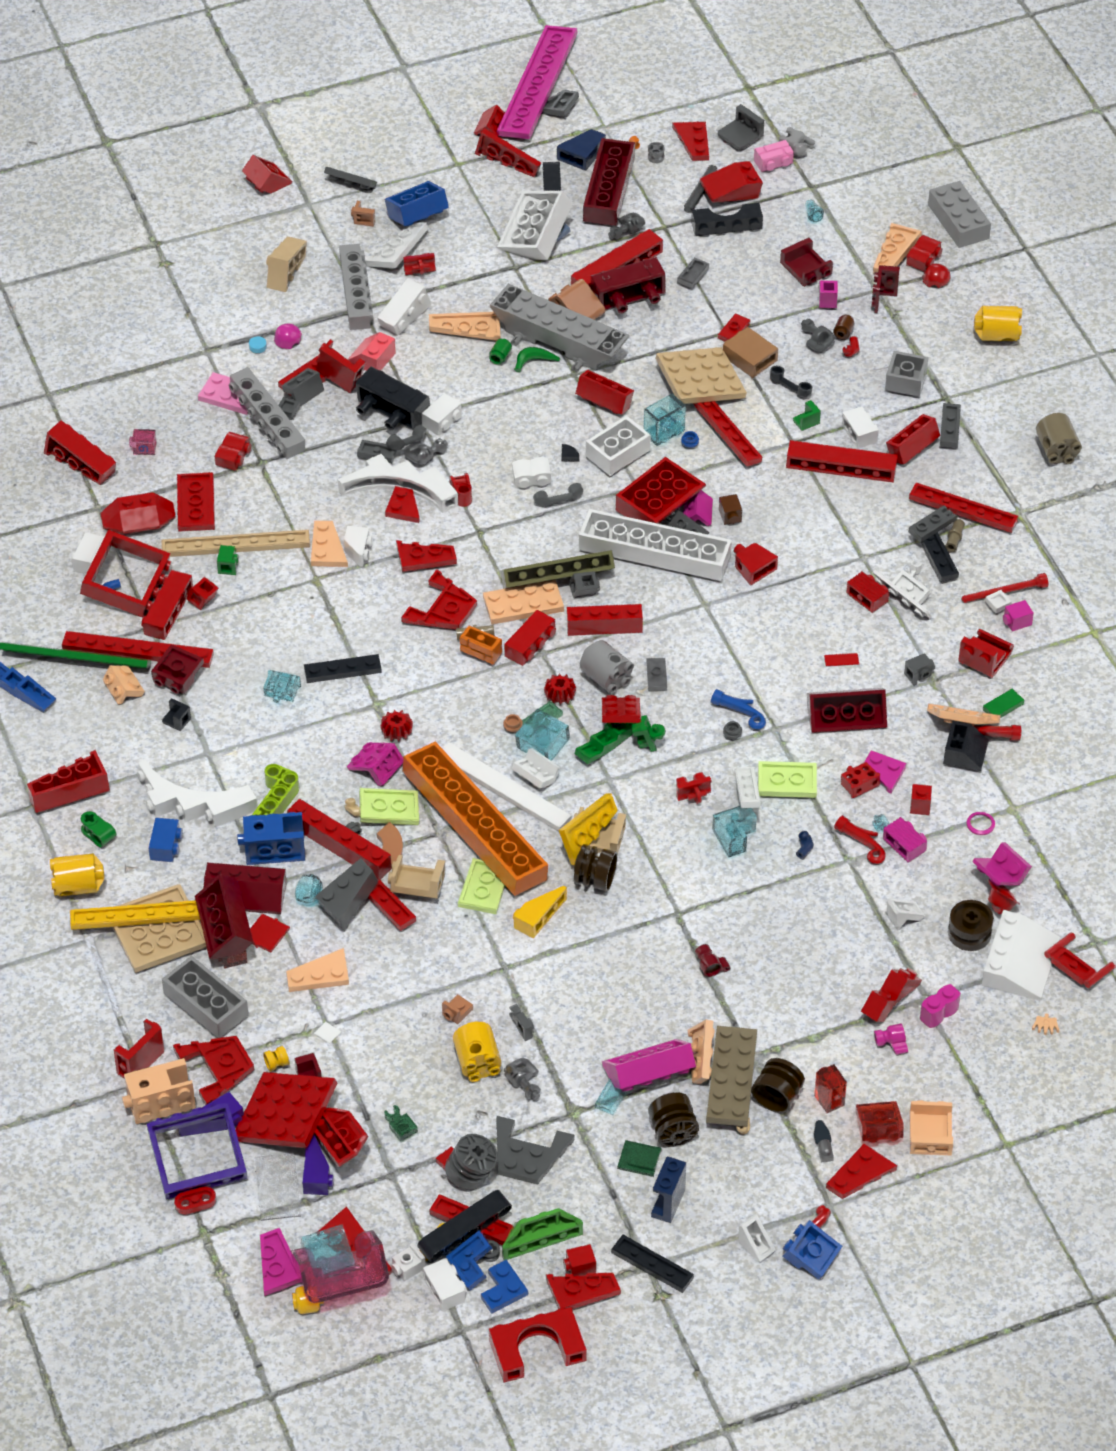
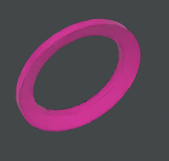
M975 812L967 818V828L976 835H987L995 828V820L988 813ZM976 815H984L991 820L992 824L986 830H977L972 827L970 820Z

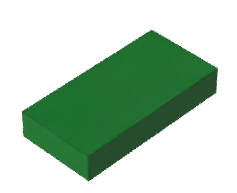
M1012 688L983 705V711L989 714L1001 715L1002 718L1024 705L1025 700Z

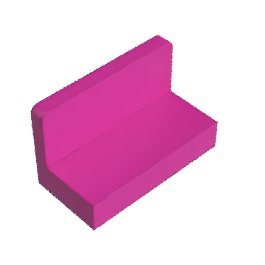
M699 491L684 503V514L694 521L699 519L705 525L710 526L712 524L713 499L704 491Z

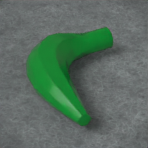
M527 347L518 353L514 370L518 373L521 372L525 362L531 359L560 361V357L542 348Z

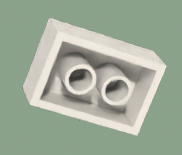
M626 415L586 441V457L611 476L650 451L651 435Z

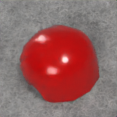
M933 263L927 267L922 279L927 287L936 285L938 288H941L949 283L951 274L946 266Z

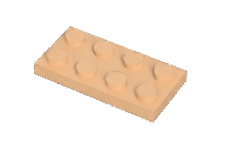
M556 580L483 592V599L491 625L529 618L536 610L545 614L564 612V604Z

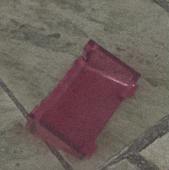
M374 1230L357 1235L354 1241L356 1251L315 1261L313 1253L307 1248L291 1250L292 1260L307 1300L312 1303H319L378 1288L387 1283L389 1273L384 1248Z

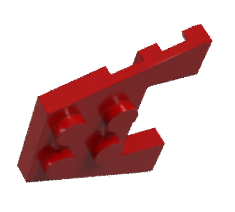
M436 569L428 582L430 586L442 590L441 594L428 612L409 606L402 615L401 622L448 629L461 628L477 606V600L461 587L455 586L450 578H445L442 572Z
M237 1035L214 1038L210 1042L199 1043V1041H192L188 1045H180V1043L173 1045V1050L178 1059L184 1058L187 1061L201 1055L216 1080L215 1083L199 1089V1095L205 1105L226 1094L255 1070L253 1062Z

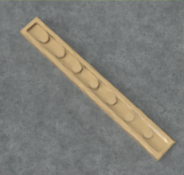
M309 530L161 539L162 550L171 553L170 557L218 554L220 545L235 546L236 552L310 547Z

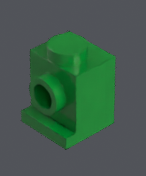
M220 545L217 557L218 574L236 575L239 555L236 554L235 546Z

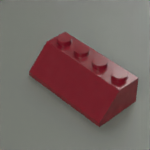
M884 688L807 693V708L812 733L888 727L886 689Z
M207 862L203 888L219 874H223L239 882L246 912L281 915L287 885L286 869Z
M219 874L194 896L210 959L241 954L253 944L239 882Z

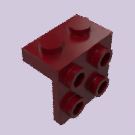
M879 265L878 272L874 273V282L877 283L873 284L872 295H876V297H872L871 307H875L874 313H878L880 295L897 297L900 267Z

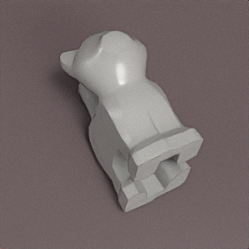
M788 127L786 133H788L787 137L781 135L779 142L786 140L795 156L807 157L808 145H814L815 140L805 136L801 131Z

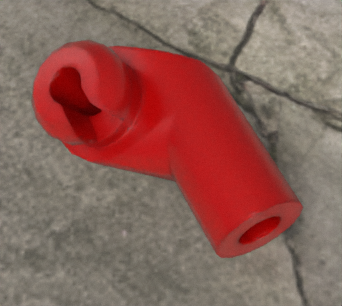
M820 1205L816 1209L818 1216L812 1221L819 1228L826 1223L831 1215L830 1209L824 1205Z

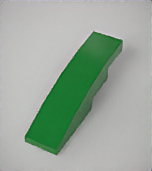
M606 723L604 730L591 735L589 742L577 747L574 754L586 764L592 763L632 736V724L634 723Z

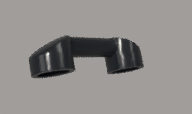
M777 365L771 367L770 378L775 383H781L796 392L797 396L800 397L808 396L812 393L813 387L810 383L801 382L799 385H796L784 378L785 370L783 367Z

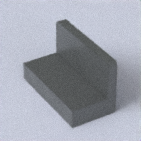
M310 368L305 369L282 385L283 392L291 394L295 401L300 402V406L324 391L319 372Z

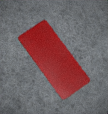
M858 653L824 655L826 666L859 665Z

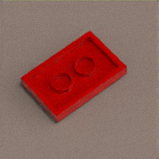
M607 695L602 697V723L641 722L640 698H636L634 695H627L625 697Z

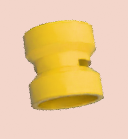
M283 1045L277 1047L274 1051L268 1050L263 1052L264 1061L269 1071L276 1070L278 1066L284 1067L290 1064L288 1054Z

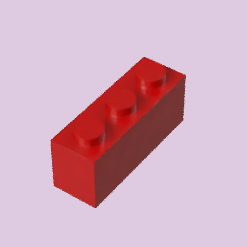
M586 370L579 376L575 394L581 396L584 400L596 403L600 407L608 408L615 414L622 415L630 409L634 390L595 372Z
M922 414L886 442L888 452L898 455L897 463L904 465L940 436L936 418Z
M536 610L504 644V657L524 666L539 649L543 648L545 642L555 635V619Z

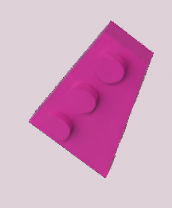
M280 1227L261 1234L264 1296L303 1282L302 1272Z

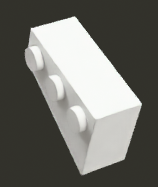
M407 278L377 317L381 327L399 335L432 305L425 287Z

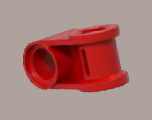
M468 473L456 477L449 476L450 485L458 493V505L461 507L471 505L472 486Z

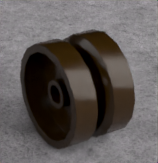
M963 900L957 903L951 909L949 917L948 936L952 944L965 951H978L986 947L992 935L994 921L992 910L986 904L977 900Z

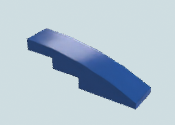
M0 662V687L8 693L43 712L56 701V698L30 676L24 677L13 667L9 669Z

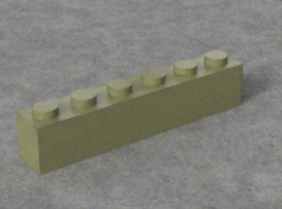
M612 550L503 569L500 570L503 589L572 577L574 573L615 569Z

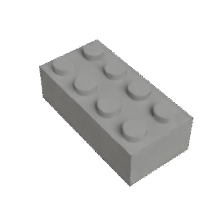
M961 181L929 190L928 206L958 248L990 239L991 223Z
M192 955L162 978L163 993L217 1038H221L248 1016L247 1000Z

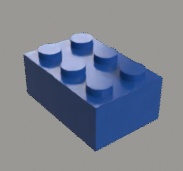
M430 181L384 199L389 218L404 226H411L418 220H425L430 215L442 213L443 210L449 208L445 189Z

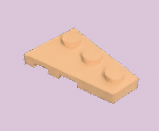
M314 521L311 566L348 567V562L333 521Z
M344 948L286 971L289 992L349 985Z

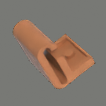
M579 279L572 285H566L560 290L559 294L555 293L548 298L551 302L593 320L605 313V307L583 279Z

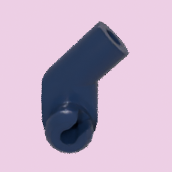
M801 831L798 835L801 847L796 852V855L800 859H803L814 847L812 837L807 831Z

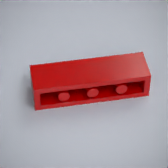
M171 570L169 575L164 578L161 590L157 591L155 601L150 604L149 612L142 619L141 626L143 627L144 635L162 640L166 639L193 587L192 575Z
M642 604L567 607L568 636L643 633Z

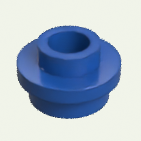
M687 431L681 437V443L685 447L692 448L699 444V437L695 432Z

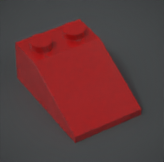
M750 161L734 162L700 178V183L712 203L758 199L763 184Z

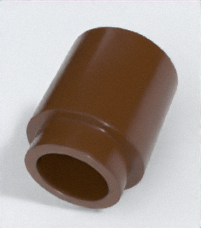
M844 314L838 318L833 329L835 337L841 340H846L850 337L855 325L853 317Z

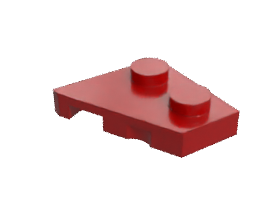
M395 486L385 510V517L419 523L420 516L413 489Z

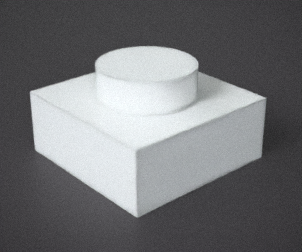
M1002 590L985 598V602L995 613L1005 610V606L1012 604V601Z

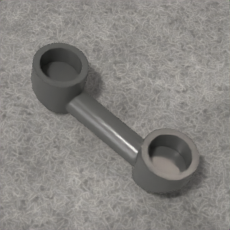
M418 425L414 428L412 436L405 439L392 434L387 439L386 445L392 450L397 451L409 444L418 441L422 442L427 429L423 425Z
M573 483L568 487L569 493L548 497L545 491H538L533 495L535 504L540 507H548L550 504L567 500L575 501L583 494V487L580 483Z

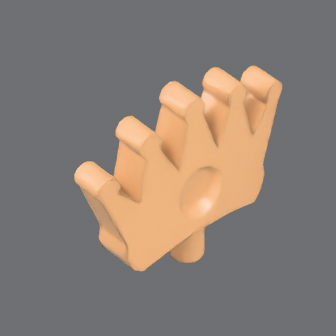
M1045 1014L1044 1017H1036L1032 1030L1038 1027V1033L1043 1029L1044 1035H1047L1048 1029L1051 1035L1054 1029L1059 1033L1055 1017L1049 1018V1014Z

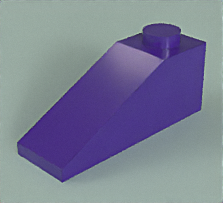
M230 1092L202 1107L205 1109L215 1103L217 1105L228 1103L234 1126L238 1125L244 1115L243 1107ZM224 1117L178 1128L181 1137L227 1130Z
M313 1135L305 1153L302 1181L303 1194L328 1195L329 1187H333L334 1175L330 1174L329 1164L315 1135Z

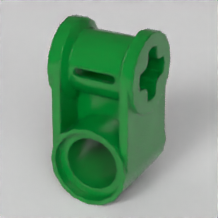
M87 811L81 815L80 819L83 824L81 832L93 841L96 846L103 847L117 835L115 828L95 812Z

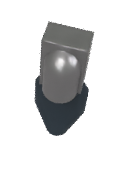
M818 1120L815 1123L814 1139L818 1145L821 1163L831 1162L834 1160L831 1147L830 1131L823 1120Z

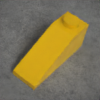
M561 886L525 902L520 909H516L513 914L514 929L534 939L567 900V887Z

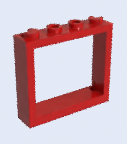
M108 530L82 581L80 594L143 618L146 610L149 611V606L153 603L151 601L152 597L156 598V593L159 590L158 585L163 584L164 572L169 571L172 561H169L171 553ZM111 546L159 564L142 600L94 582Z

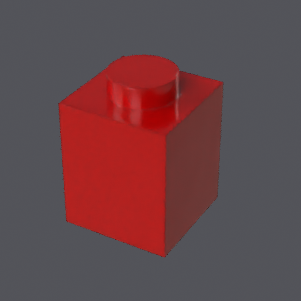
M912 785L910 814H930L932 786Z
M591 1244L566 1250V1259H563L566 1272L569 1271L573 1276H586L587 1273H596V1259Z

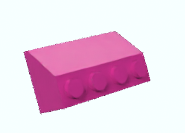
M679 1039L670 1040L602 1061V1065L613 1086L622 1091L632 1090L633 1086L637 1084L642 1086L653 1083L652 1080L657 1078L659 1080L668 1079L671 1077V1074L677 1072L678 1074L688 1073L690 1068L696 1067L691 1043Z

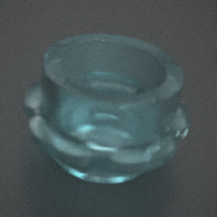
M883 814L874 816L872 824L877 831L881 830L883 832L884 827H887L889 822Z

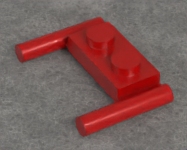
M1070 932L1046 950L1044 955L1046 958H1051L1052 964L1080 985L1084 984L1087 988H1090L1114 970L1116 966L1113 962H1109L1096 972L1095 969L1064 948L1076 938L1075 934Z

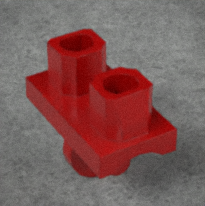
M434 253L403 257L405 275L417 273L423 275L424 272L436 271Z
M699 772L693 775V781L689 782L686 777L677 778V800L694 799L697 804L701 803V797L711 793L712 780L710 776L706 777L703 772Z

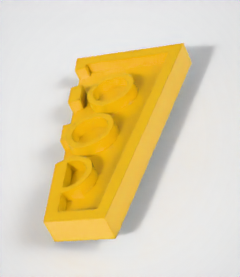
M605 793L558 830L571 865H575L582 845H590L593 840H596L600 835L599 831L602 827H606L618 811L612 793Z

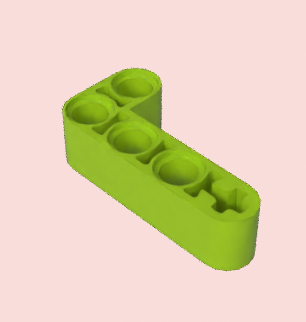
M269 764L265 767L264 773L265 785L271 790L252 815L283 814L299 792V780L296 772L278 764Z

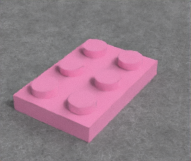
M213 372L198 394V401L247 415V408L240 404L237 395L229 389L230 377Z

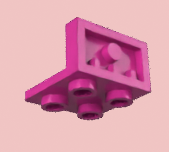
M368 742L351 759L347 768L348 770L369 771L377 786H383L403 764V757L395 743Z
M1001 842L992 858H974L972 861L977 866V869L981 873L986 874L996 886L1020 885L1032 867L1006 842Z

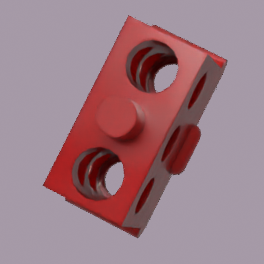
M867 762L854 768L848 766L847 771L841 774V785L851 794V798H855L880 785V773H877Z

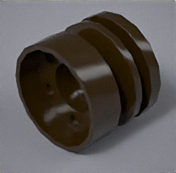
M583 844L574 865V884L581 885L583 882V885L588 887L592 879H594V889L609 891L616 871L617 852L603 849L598 856L597 847L593 846L590 850V845Z
M771 1058L766 1062L760 1076L754 1082L751 1093L756 1102L765 1109L776 1113H785L790 1109L796 1095L799 1094L800 1089L803 1087L805 1077L801 1070L793 1063L781 1058Z
M680 1092L664 1094L650 1104L648 1113L654 1125L658 1142L661 1145L667 1147L679 1146L697 1136L699 1124L693 1113L690 1099L686 1094Z

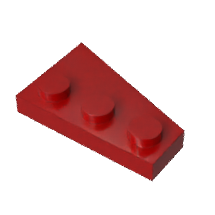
M863 1144L826 1183V1189L844 1199L863 1189L864 1185L873 1180L876 1182L886 1173L896 1171L897 1165L866 1144Z

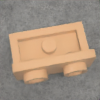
M109 666L104 675L103 682L117 704H122L126 697H142L145 691L129 666Z

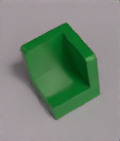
M812 400L805 402V412L793 417V422L801 431L820 424L821 410Z

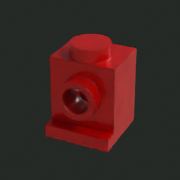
M203 577L191 588L186 599L201 611L215 597L219 588L206 577Z

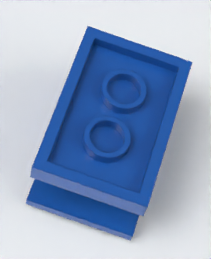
M302 812L243 816L244 834H237L238 846L245 845L246 865L305 861Z

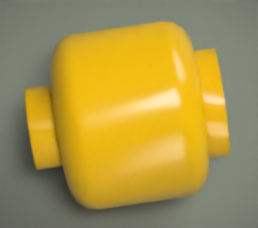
M315 1285L297 1287L295 1293H292L294 1310H298L300 1314L318 1312L320 1304H324L322 1291H318Z

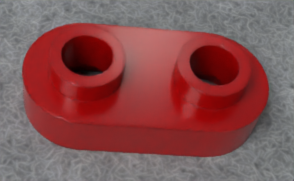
M201 1187L180 1193L174 1200L175 1209L178 1213L186 1215L211 1208L216 1203V1193L211 1187Z

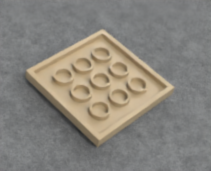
M722 347L656 354L655 359L679 404L746 398L747 392Z
M177 884L119 906L189 900L181 885ZM199 920L112 927L135 973L206 948Z

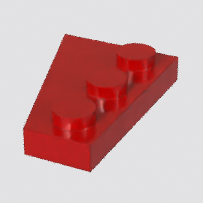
M706 121L672 122V128L677 132L679 140L685 145V150L691 160L709 161Z
M396 540L402 572L457 564L455 549L452 545L430 544L426 546L419 545V542L405 544L400 540Z
M613 1272L587 1273L586 1276H573V1274L553 1276V1274H546V1281L558 1309L569 1307L576 1309L621 1294V1289Z

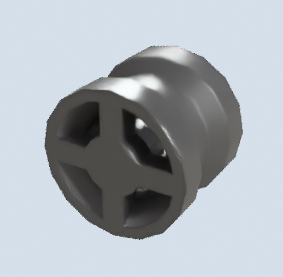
M652 142L648 145V160L650 162L660 163L664 160L665 147L662 143Z

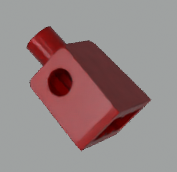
M753 543L746 548L742 544L735 546L733 550L736 554L735 567L750 586L777 570L778 556L761 545Z

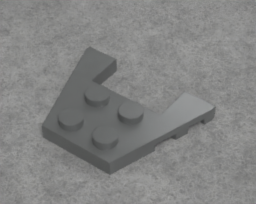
M497 1116L498 1175L538 1185L551 1170L554 1162L559 1157L561 1158L565 1153V1149L572 1145L575 1140L574 1134L556 1131L551 1147L513 1139L510 1137L515 1126V1120Z

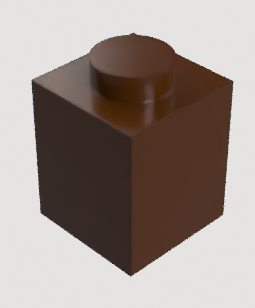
M737 494L719 497L718 510L724 525L742 522V507Z

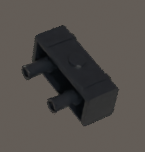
M372 366L356 381L357 398L361 402L356 406V411L360 415H365L370 408L389 417L384 422L385 426L391 431L399 423L412 430L416 426L422 425V413L430 406L428 395Z

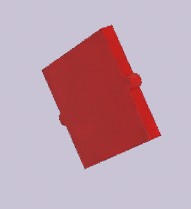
M262 913L250 928L253 945L256 948L260 947L271 953L289 931L290 926L279 922L277 918L273 919Z

